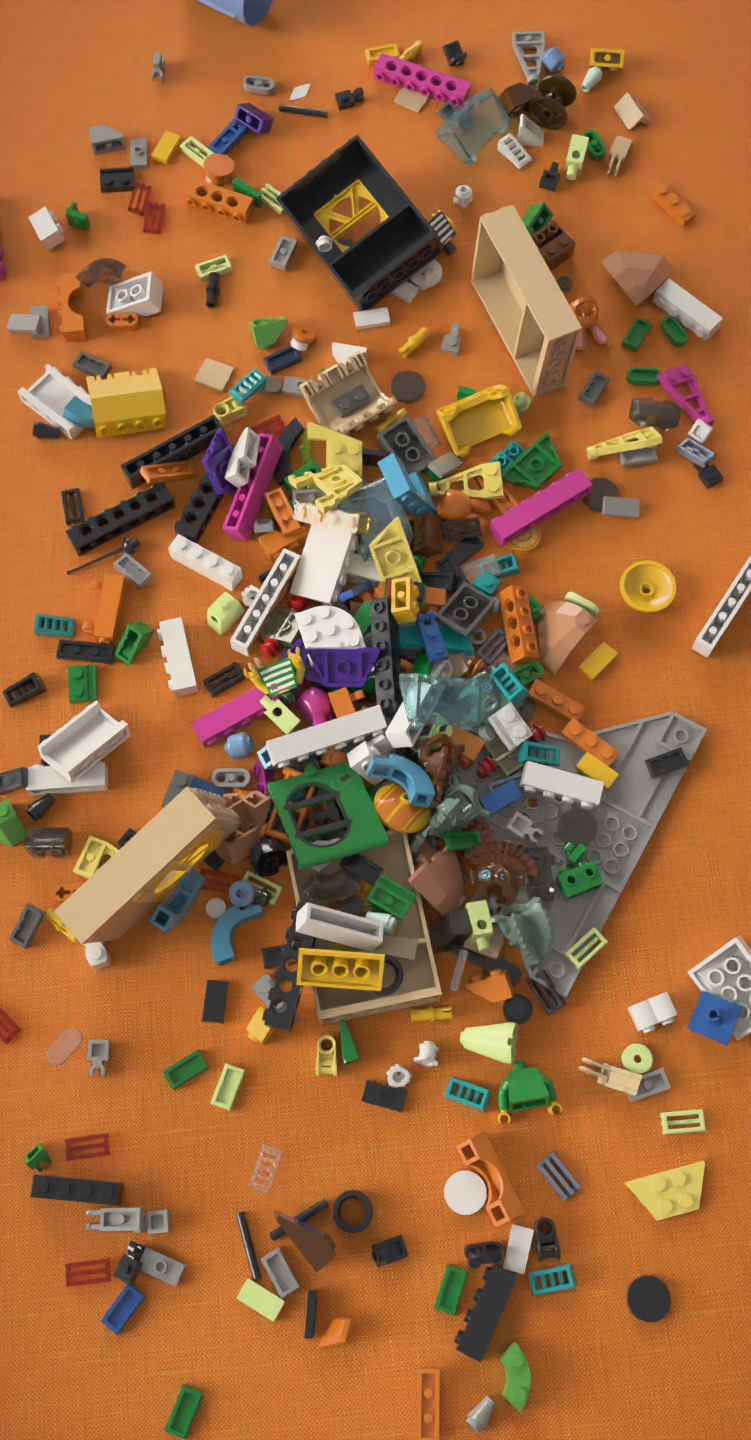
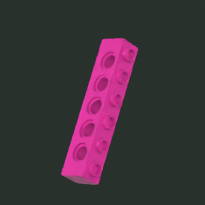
M381 53L374 66V79L396 87L406 88L411 92H419L423 96H429V98L446 103L449 100L455 107L463 109L470 96L471 82Z

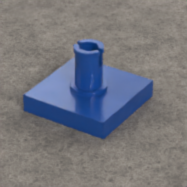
M702 990L687 1029L728 1046L742 1006Z

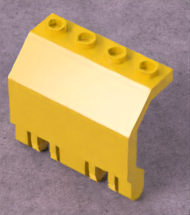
M149 368V374H147L146 369H142V375H137L135 371H131L130 376L129 371L113 373L114 378H112L111 374H107V379L101 380L100 375L96 376L97 381L94 380V376L86 377L97 438L168 428L163 392L156 368Z

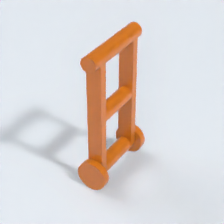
M285 767L283 770V774L286 775L284 779L305 774L289 767ZM310 787L306 800L313 797L316 787ZM274 806L270 820L262 825L259 836L263 839L266 836H270L290 844L287 834L273 829L278 815ZM309 807L294 810L300 813L297 822L299 831L302 828Z

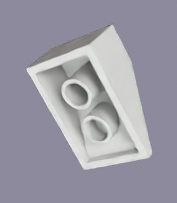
M151 271L109 286L106 314L131 312L137 316H149L161 312L163 283Z

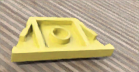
M398 516L369 545L381 581L385 582L386 578L399 579L410 577L413 582L422 583Z
M700 1161L627 1181L625 1185L636 1195L638 1200L656 1220L698 1210L705 1162Z

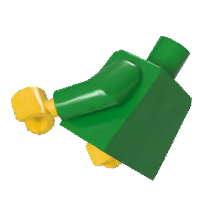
M524 1060L515 1061L513 1064L514 1071L508 1072V1078L503 1080L498 1092V1109L501 1110V1113L498 1115V1122L501 1124L500 1117L502 1115H507L508 1123L510 1122V1115L507 1113L508 1109L511 1113L548 1106L549 1114L554 1115L552 1108L556 1105L558 1112L561 1113L562 1106L556 1103L557 1095L553 1082L543 1073H539L536 1067L527 1068Z

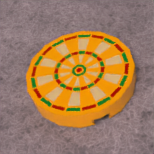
M536 526L508 543L507 546L518 553H529L535 550L541 539L540 528Z

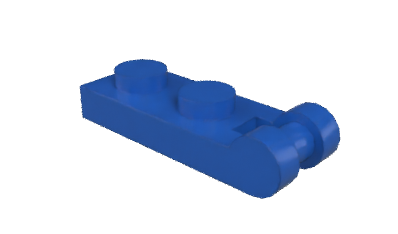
M233 119L208 147L216 154L226 155L244 135L248 134L250 129Z
M428 611L427 614L417 613L415 624L429 662L434 663L448 660L449 653L438 627L435 612Z

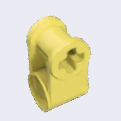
M231 396L229 399L217 403L213 408V412L222 426H225L244 417L248 413V408Z
M329 1035L320 1037L317 1043L316 1076L320 1074H333V1076H337L336 1042ZM324 1040L332 1041L333 1047L331 1050H322L321 1044Z

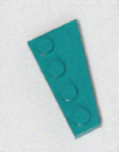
M438 625L449 654L462 652L466 653V656L473 657L474 649L469 636L466 637L447 625ZM417 626L398 627L400 647L419 650L421 647H424Z

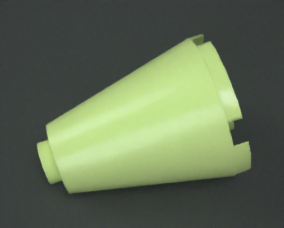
M508 1022L465 1028L464 1032H461L460 1044H463L464 1049L506 1064H514L517 1052L515 1045L518 1042V1026L516 1023Z

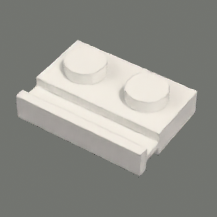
M511 702L487 718L509 751L533 735Z

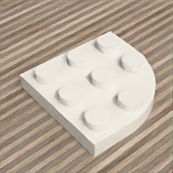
M318 606L295 614L305 648L366 647L357 622L349 613L340 608ZM308 654L311 667L314 668V663Z

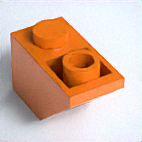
M501 968L494 969L485 976H482V974L473 975L466 984L468 990L492 1003L513 998L515 993L507 969L502 971Z

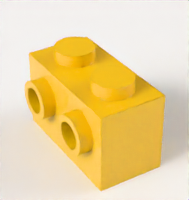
M591 48L589 65L598 67L600 70H602V66L609 67L608 70L618 71V67L623 68L625 50Z
M410 577L392 580L391 613L398 624L417 621V613H419L417 602L419 588L417 585H414Z

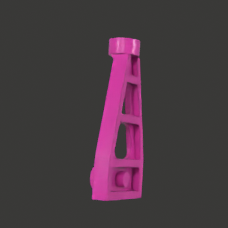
M687 364L660 372L657 375V379L665 391L695 422L697 419H701L709 426L714 424L715 421L709 415L696 377ZM687 384L691 394L683 396L676 387ZM696 400L699 409L694 410L687 402Z

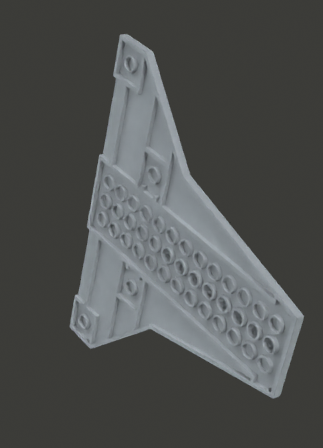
M436 703L431 712L442 714L441 717L448 725L454 723L477 737L479 728L481 726L485 727L484 723L470 724L463 719V716H469L472 713L470 711ZM674 711L593 731L594 734L620 752L609 766L619 776L607 791L603 788L598 806L587 809L581 807L580 803L573 802V804L563 802L562 798H547L543 796V793L537 791L535 793L526 792L522 794L523 797L494 813L489 819L479 816L476 822L471 823L470 828H466L465 831H479L482 842L492 839L515 840L517 843L523 842L524 846L528 847L527 853L534 854V860H538L541 863L538 869L541 871L542 876L539 878L530 875L524 876V883L519 887L517 897L512 902L527 903L534 896L539 897L542 900L543 909L548 911L547 917L551 918V924L554 926L552 928V932L555 934L552 937L554 942L551 944L552 949L548 952V958L533 969L529 967L526 958H523L528 977L533 979L534 982L550 990L542 976L540 978L535 977L538 972L545 969L558 993L564 999L567 997L581 968L578 970L564 954L593 927L599 933L601 932L687 768L685 767L652 779L644 763L645 760L681 747L689 763L707 730L706 728ZM546 732L545 741L538 740V743L561 747L560 766L548 767L585 776L575 768L586 754L584 751L563 736ZM400 747L396 750L395 755L406 758L416 752L410 747ZM436 748L432 752H440L441 748ZM483 749L473 767L468 764V770H461V766H459L461 762L457 758L453 774L450 775H456L460 784L473 787L477 792L478 799L489 793L487 784L506 778L497 766L496 773L490 771L488 778L478 779L476 775L478 772L476 769L478 766L477 761L483 763L485 756L490 757L485 749ZM542 750V759H544L545 751ZM550 751V760H552L553 751ZM524 767L512 775L523 772ZM451 779L448 781L450 787L452 785ZM535 799L538 806L532 808L529 806L528 800L532 801ZM517 811L533 821L532 828H539L543 831L542 836L533 834V838L538 840L536 845L532 844L526 835L523 839H520L506 830V826ZM568 842L574 845L575 848L582 843L587 849L578 863L585 860L588 863L595 861L604 884L600 888L564 901L555 879L559 875V871L568 867L570 870L577 867V864L573 868L568 865L567 860L569 856L563 850ZM514 911V912H511V913L521 914V913H523V912H522V911ZM593 933L583 944H581L572 953V956L574 957L576 954H578L590 941H592L596 937V935ZM593 946L577 959L579 963L590 953Z

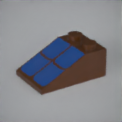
M278 1210L274 1212L277 1222L316 1273L337 1256L334 1250L337 1246L328 1233L323 1235L320 1230Z

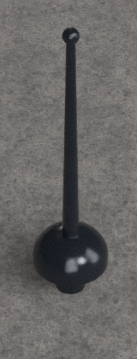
M126 537L122 541L121 548L71 571H67V574L69 575L74 571L122 551L133 555L135 554L134 548L140 546L138 538L130 541Z

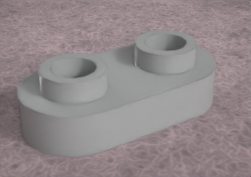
M247 75L243 78V88L247 92L269 95L275 90V83L272 78L257 75Z
M219 768L211 776L213 784L223 789H244L251 782L250 773L243 768ZM224 777L225 781L219 782V778ZM240 777L245 778L243 782H238Z

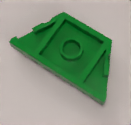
M548 432L501 473L503 481L538 490L561 468L562 463L556 455V449L554 445L552 446Z

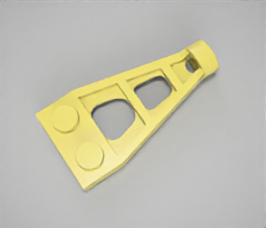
M651 426L586 447L588 460L593 461L597 460V457L600 455L645 447L654 448L657 444L663 443L662 436ZM634 439H638V440H639V441L628 442V441H631V440H634Z
M500 461L481 464L443 480L429 482L431 497H443L445 491L450 489L451 483L462 480L464 482V490L461 492L465 493L469 498L482 500L504 498ZM482 476L484 488L480 491L469 489L468 481L471 478Z
M89 836L73 872L89 879L98 870L104 855L108 854L112 857L119 850L106 841Z

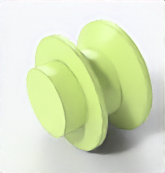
M524 392L517 393L513 397L515 408L520 412L527 410L530 406L531 398L526 396Z

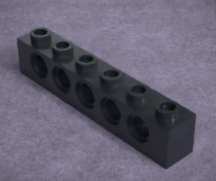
M214 414L120 465L123 475L131 488L135 489L147 482L140 473L141 466L186 461L208 449L216 431L224 427Z
M207 472L205 476L200 478L199 486L196 491H193L190 503L184 507L181 519L177 520L174 526L176 536L179 534L196 544L201 539L225 495L216 493Z
M164 482L154 484L150 489L139 492L134 497L123 500L118 505L107 508L102 513L89 517L78 525H73L66 531V534L78 556H81L175 508L174 498Z
M381 597L369 599L373 647H381V651L374 664L376 699L383 716H393L397 713L404 700L398 623L391 613V598Z
M302 727V728H300V729H298V730H296V731H293V732H291V733H294V732H297V731H300V730H303V729H306V728H309V727ZM316 753L308 755L309 759L298 762L297 759L291 761L293 769L305 773V767L309 763L315 766L316 770L326 768L320 763L321 755L317 756ZM310 787L304 788L306 793L305 800ZM319 788L317 792H314L312 798L331 792L324 788ZM335 799L326 802L327 807L325 810L320 808V803L311 806L314 813L312 818L319 827L327 825L329 818H332L334 822L345 820ZM347 827L319 834L322 841L342 838L346 833Z
M298 902L297 907L292 909V926L288 927L285 939H288L286 947L281 949L279 957L282 959L280 968H276L274 979L276 980L275 987H271L268 1000L271 1001L269 1008H265L262 1017L266 1027L287 1033L292 1031L304 985H296L298 967L292 972L287 970L290 962L298 963L299 951L293 950V945L296 942H303V948L314 949L317 939L314 936L295 932L297 912L306 904ZM285 982L292 983V989L288 992L282 991V985ZM279 1003H286L287 1007L284 1012H276V1006Z

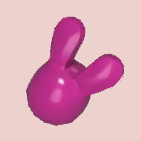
M318 687L311 688L302 693L297 699L295 707L303 713L305 719L312 723L313 726L335 719L332 715L333 706L330 698L324 690Z

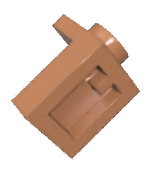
M423 841L416 853H411L417 858L415 862L418 865L415 867V871L423 863H429L431 857L437 853V850L425 841Z

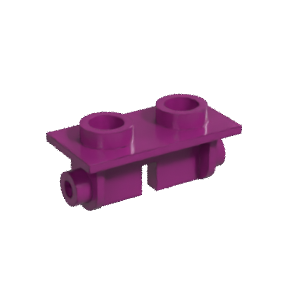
M259 758L254 764L253 772L257 776V791L267 796L270 794L267 784L276 781V779H269V777H274L275 773L274 769H265Z

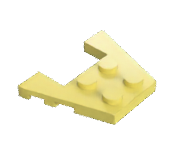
M308 422L307 440L326 441V468L344 464L362 478V441ZM315 483L307 485V489L319 488Z
M344 464L321 469L322 472L313 474L309 471L305 472L304 476L295 478V475L288 476L289 483L296 489L315 483L327 494L315 500L316 507L324 514L363 487V480Z

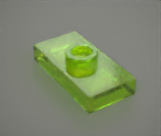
M304 430L303 445H300V456H303V465L311 461L312 440H307V430Z

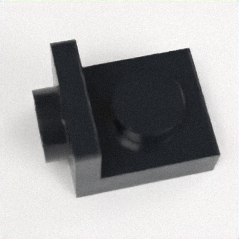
M402 1235L371 1246L372 1258L377 1267L409 1257Z

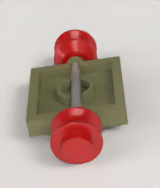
M292 595L291 601L287 603L289 610L276 607L259 633L260 639L264 642V644L259 646L263 656L274 658L277 655L276 651L281 649L280 645L292 647L298 640L301 633L295 614L304 611L303 608H307L308 603L305 597Z
M534 724V729L531 731L533 735L525 741L538 743L539 739L545 741L546 732L541 725L537 726ZM498 736L484 745V749L490 757L485 756L483 763L477 761L478 766L476 769L482 777L485 775L488 778L489 772L496 773L498 766L504 776L509 777L523 768L525 764L518 762L519 745L509 751Z

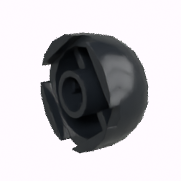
M264 838L256 842L251 848L249 862L255 874L258 873L260 877H269L280 872L278 868L282 865L285 867L288 864L286 853L288 850L281 841L275 838Z

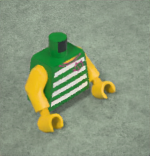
M296 647V654H293L289 648L288 658L258 669V673H256L255 666L250 664V668L253 671L247 672L244 668V675L250 678L254 685L263 693L274 698L282 696L285 705H290L296 702L293 691L301 688L300 684L304 679L305 667L299 656L300 649Z

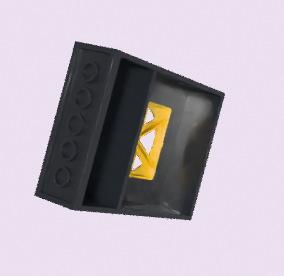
M358 134L349 139L342 147L335 150L328 158L322 160L318 166L308 171L305 176L294 182L291 187L283 191L276 198L286 217L359 311L369 310L444 252L437 232ZM351 197L352 218L332 212L341 201ZM358 197L370 200L371 203L359 212ZM378 208L381 223L351 247L344 246L336 241ZM330 219L344 223L331 233L329 227ZM328 236L333 240L330 251L321 252L318 250L316 241L319 240V237Z

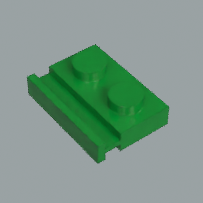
M96 664L68 666L70 704L98 701Z
M381 874L366 901L384 912L392 914L393 917L402 922L417 894Z

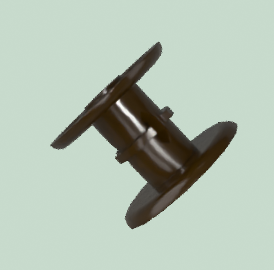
M556 74L544 76L538 83V91L542 93V96L531 102L528 112L530 118L540 127L549 130L559 129L567 122L568 115L565 107L571 105L576 100V88L570 80Z

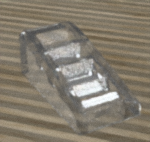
M264 1144L262 1145L249 1187L269 1194L283 1151ZM265 1153H269L276 1156V1159L273 1160L264 1157ZM262 1161L273 1164V1168L261 1165ZM259 1169L271 1173L270 1177L258 1174ZM256 1178L267 1181V1186L255 1182Z

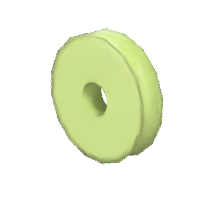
M640 1043L631 1044L622 1053V1064L627 1071L642 1075L651 1069L653 1055L645 1045ZM634 1056H639L641 1058V1062L636 1063L634 1061Z

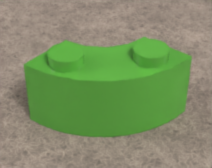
M512 1341L499 1357L506 1373L505 1386L501 1393L521 1412L529 1397L531 1373L523 1351Z

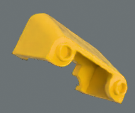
M502 384L491 386L436 411L453 452L459 457L468 455L471 446L501 433L508 434V436L514 435L522 428L509 387Z

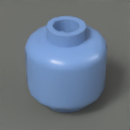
M549 47L542 54V64L550 73L560 72L564 68L566 57L557 47Z
M245 732L230 735L227 738V743L224 744L225 752L230 754L233 759L249 757L255 748L252 736H248Z
M241 880L230 886L229 899L234 905L244 907L254 902L256 889L251 882Z

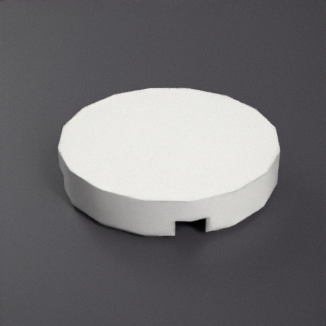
M471 1171L454 1173L447 1180L444 1187V1198L447 1205L454 1212L461 1215H471L479 1211L487 1197L486 1186L483 1180Z

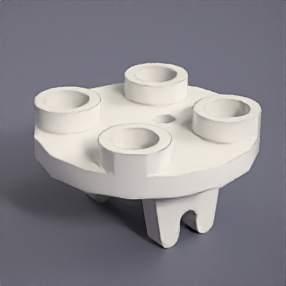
M433 260L410 277V280L421 290L433 287L442 280V267L436 260Z

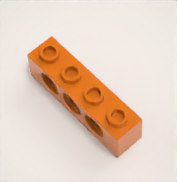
M191 178L184 191L185 203L187 205L232 219L236 222L247 224L254 211L252 197L195 178Z
M511 585L498 593L511 664H527L539 658L526 586Z

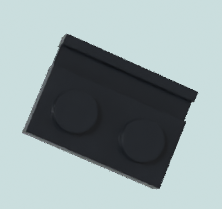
M133 167L100 169L101 193L135 191Z

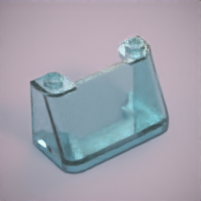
M489 88L468 98L434 133L464 164L471 165L477 161V151L495 134L499 133L501 135L505 133L512 121L493 89Z
M384 477L364 484L362 488L340 503L341 508H344L345 511H351L361 536L357 550L364 562L374 560L369 545L398 516L408 544L412 541V529L404 508L393 498Z
M399 674V684L408 722H412L413 727H424V723L460 726V730H472V726L480 727L483 679L429 676L427 674Z

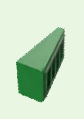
M345 1019L339 1020L343 1062L346 1066L358 1061L360 1056Z

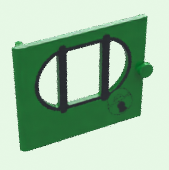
M349 762L316 770V767L313 765H308L305 767V774L267 784L273 803L298 861V868L301 870L390 844L360 775L350 767ZM320 787L331 792L289 804L291 797L303 788ZM334 799L337 801L345 820L303 832L298 830L291 811ZM347 827L344 836L332 844L316 845L304 840L305 838Z

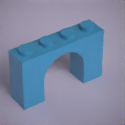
M392 453L377 462L393 498L416 517L427 512L433 515L438 513L423 478L416 472L408 476L398 456Z

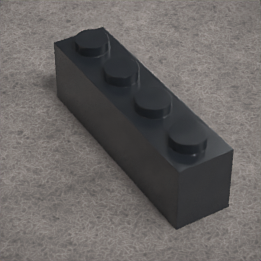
M34 1175L30 1197L121 1206L124 1183Z
M492 1264L491 1268L486 1267L482 1279L485 1280L482 1288H477L473 1296V1300L476 1301L473 1309L468 1308L463 1319L466 1325L463 1331L459 1330L455 1337L456 1350L481 1363L518 1278L516 1275L495 1264Z

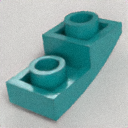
M513 440L503 451L500 450L489 463L500 461L502 473L526 450Z

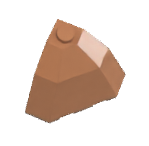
M614 251L601 262L636 306L657 289L674 269L664 255Z
M567 601L549 602L540 611L541 616L537 620L540 664L553 676L567 664L569 655L590 635L598 621L583 608Z
M259 791L250 792L249 795L239 796V793L223 794L222 798L227 802L225 806L230 810L233 809L240 818L238 820L241 825L214 850L231 865H235L249 856L251 848L260 840V830L266 822L271 799Z
M445 847L442 851H438L431 857L432 862L430 864L427 862L423 863L408 879V883L446 921L448 918L452 920L459 912L457 908L460 905L464 881L456 852L448 851L447 847Z

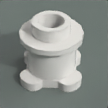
M460 185L456 188L455 194L457 197L453 198V203L458 204L462 209H466L467 205L473 201L471 196L472 190L467 185Z
M424 1041V1043L419 1044V1057H414V1062L426 1067L438 1066V1061H435L436 1053L439 1052L436 1043Z

